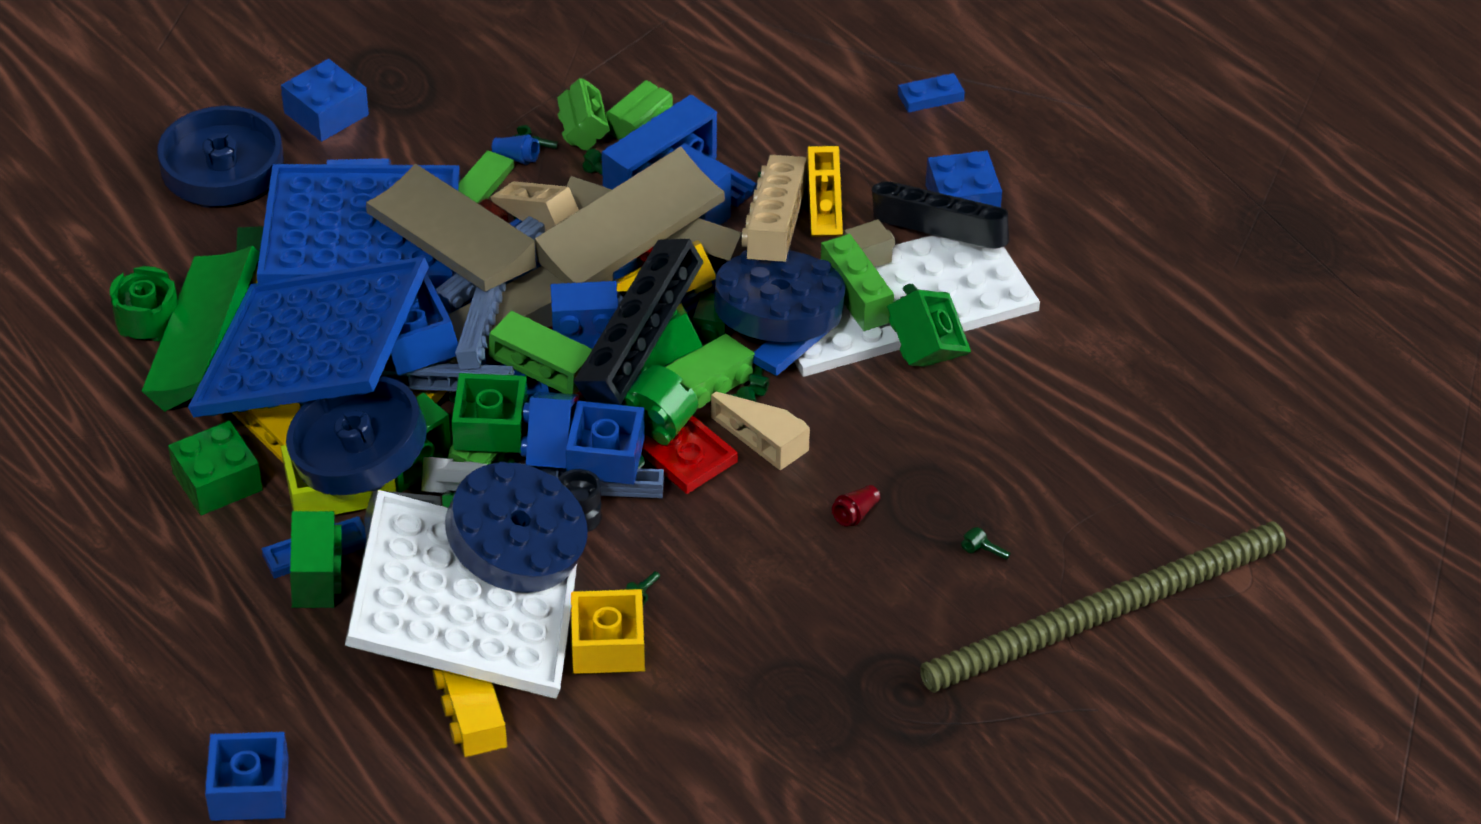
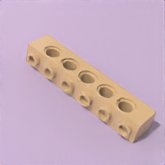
M770 155L767 166L762 165L761 177H758L757 190H754L753 202L750 204V213L746 217V228H743L742 247H747V259L786 262L806 187L807 157Z

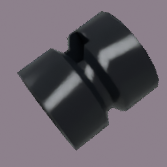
M572 469L564 472L558 479L578 500L586 517L588 532H590L600 524L602 519L600 480L596 474L589 470Z

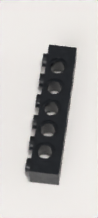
M662 239L656 242L574 379V383L587 402L621 405L704 263L690 239Z

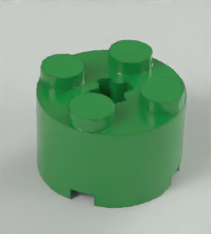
M150 266L133 268L134 273L125 277L124 273L120 274L110 286V298L118 333L124 337L161 341L171 314L177 305L174 281L169 278L166 271Z
M652 365L649 369L645 368L638 375L621 405L644 407L645 434L654 438L661 445H668L693 416L699 404L692 388L686 391L680 384L683 379L678 374L666 367Z

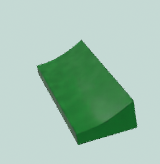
M253 245L227 254L194 256L177 299L176 308L171 314L141 391L164 412L192 399L249 287L260 252Z

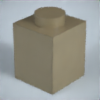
M879 219L844 230V235H852L874 267L892 262V249L895 247V239L892 232L886 230Z

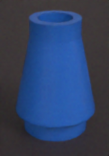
M530 134L505 138L496 137L492 142V152L513 159L516 162L528 165L530 162L534 163L538 159L539 141L537 138H532Z

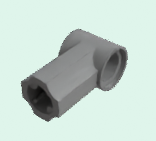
M423 457L421 491L452 493V491L457 490L461 481L468 474L487 464L467 461L457 462L453 458Z

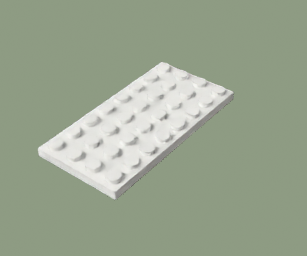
M930 235L895 245L892 249V262L875 267L894 293V302L899 300L900 297L906 296L902 288L907 284H914L920 290L950 293L964 332L1039 311V299L1004 247L986 248L937 235ZM844 305L840 323L794 362L801 375L805 377L900 350L901 343L890 323L863 331Z

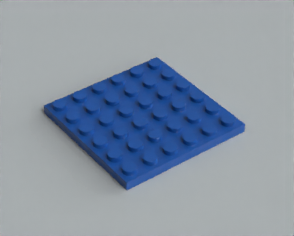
M272 165L257 269L258 285L280 279L417 257H425L429 266L427 274L434 287L441 286L453 276L454 271L367 213L366 202L389 189L413 165ZM419 165L459 191V165Z
M425 257L280 279L262 285L257 283L250 284L188 406L193 418L216 416L236 411L245 412L250 409L264 407L274 408L291 403L302 404L312 400L335 399L340 396L364 395L374 392L429 268Z

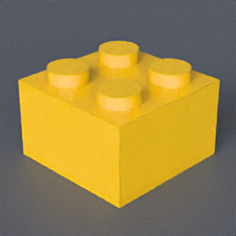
M642 589L571 592L573 674L645 671Z

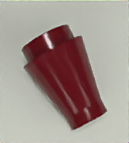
M867 485L864 488L838 496L832 505L833 517L842 526L857 525L870 509L880 501V493L875 486Z

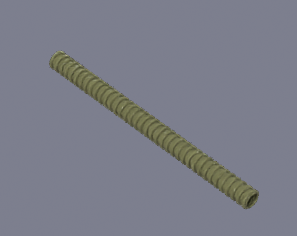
M1270 521L1266 525H1260L1257 529L1248 530V533L1243 532L1239 536L1231 537L1230 540L1221 541V544L1216 543L1212 547L1204 548L1203 551L1199 550L1194 552L1193 555L1189 554L1185 558H1179L1175 562L1167 563L1166 566L1162 565L1157 570L1152 569L1148 573L1140 574L1139 577L1135 576L1129 581L1125 580L1120 585H1113L1111 589H1103L1102 592L1086 596L1083 600L1079 599L1074 601L1073 604L1069 603L1064 608L1059 607L1054 612L1049 611L1045 616H1037L1036 620L1032 618L1026 623L1018 624L1017 627L1013 626L1008 628L1007 631H1000L998 635L993 634L988 639L983 638L979 640V643L973 642L969 647L963 646L959 651H951L950 655L944 654L940 659L934 658L930 663L924 662L920 667L922 681L932 693L938 692L940 688L945 689L950 684L955 685L959 683V680H967L969 676L974 677L979 672L984 673L988 671V668L993 669L998 664L1003 665L1007 663V660L1013 661L1017 656L1023 657L1026 653L1035 652L1036 648L1040 650L1045 645L1049 646L1054 644L1055 641L1064 640V637L1069 638L1074 633H1081L1083 629H1091L1092 626L1108 622L1111 618L1115 619L1120 617L1121 614L1125 615L1130 610H1137L1139 606L1144 607L1148 603H1154L1158 599L1166 598L1167 595L1171 596L1176 591L1181 592L1185 590V587H1193L1194 584L1198 585L1204 580H1210L1213 576L1217 577L1222 573L1229 572L1231 569L1239 568L1240 565L1244 566L1249 562L1256 561L1258 558L1265 557L1267 554L1270 555L1280 551L1286 546L1285 534L1282 528L1274 521Z

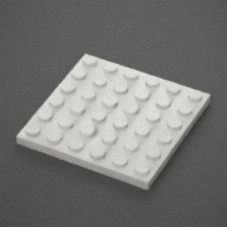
M378 490L345 646L557 698L561 686L571 612V592L574 590L577 564L564 581L547 590L522 593L495 587L471 573L454 554L445 530L447 507Z

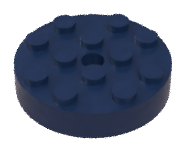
M237 106L208 107L184 115L165 130L159 140L157 150L161 177L167 188L176 196L207 208L233 205L257 199L269 189L272 165L284 164L281 135L276 125L268 117L257 111Z
M790 249L786 262L747 259V250H745L741 255L727 261L717 272L714 308L719 318L726 325L749 337L773 342L803 341L829 332L840 322L844 308L845 284L841 275L826 260L790 251Z
M380 376L374 392L364 395L354 394L340 396L335 399L326 398L306 402L295 414L289 425L286 445L297 473L309 487L324 494L352 495L367 491H377L384 484L410 469L424 446L427 426L413 392L398 380Z
M493 463L472 471L459 484L447 509L445 518L447 539L459 561L481 580L495 587L513 592H539L560 584L573 571L587 542L588 528L586 517L581 505L570 490L557 477L537 468L519 463Z

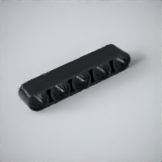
M889 181L877 183L872 187L874 218L876 220L879 219L880 222L986 248H1001L1009 243L1008 211L1004 208Z

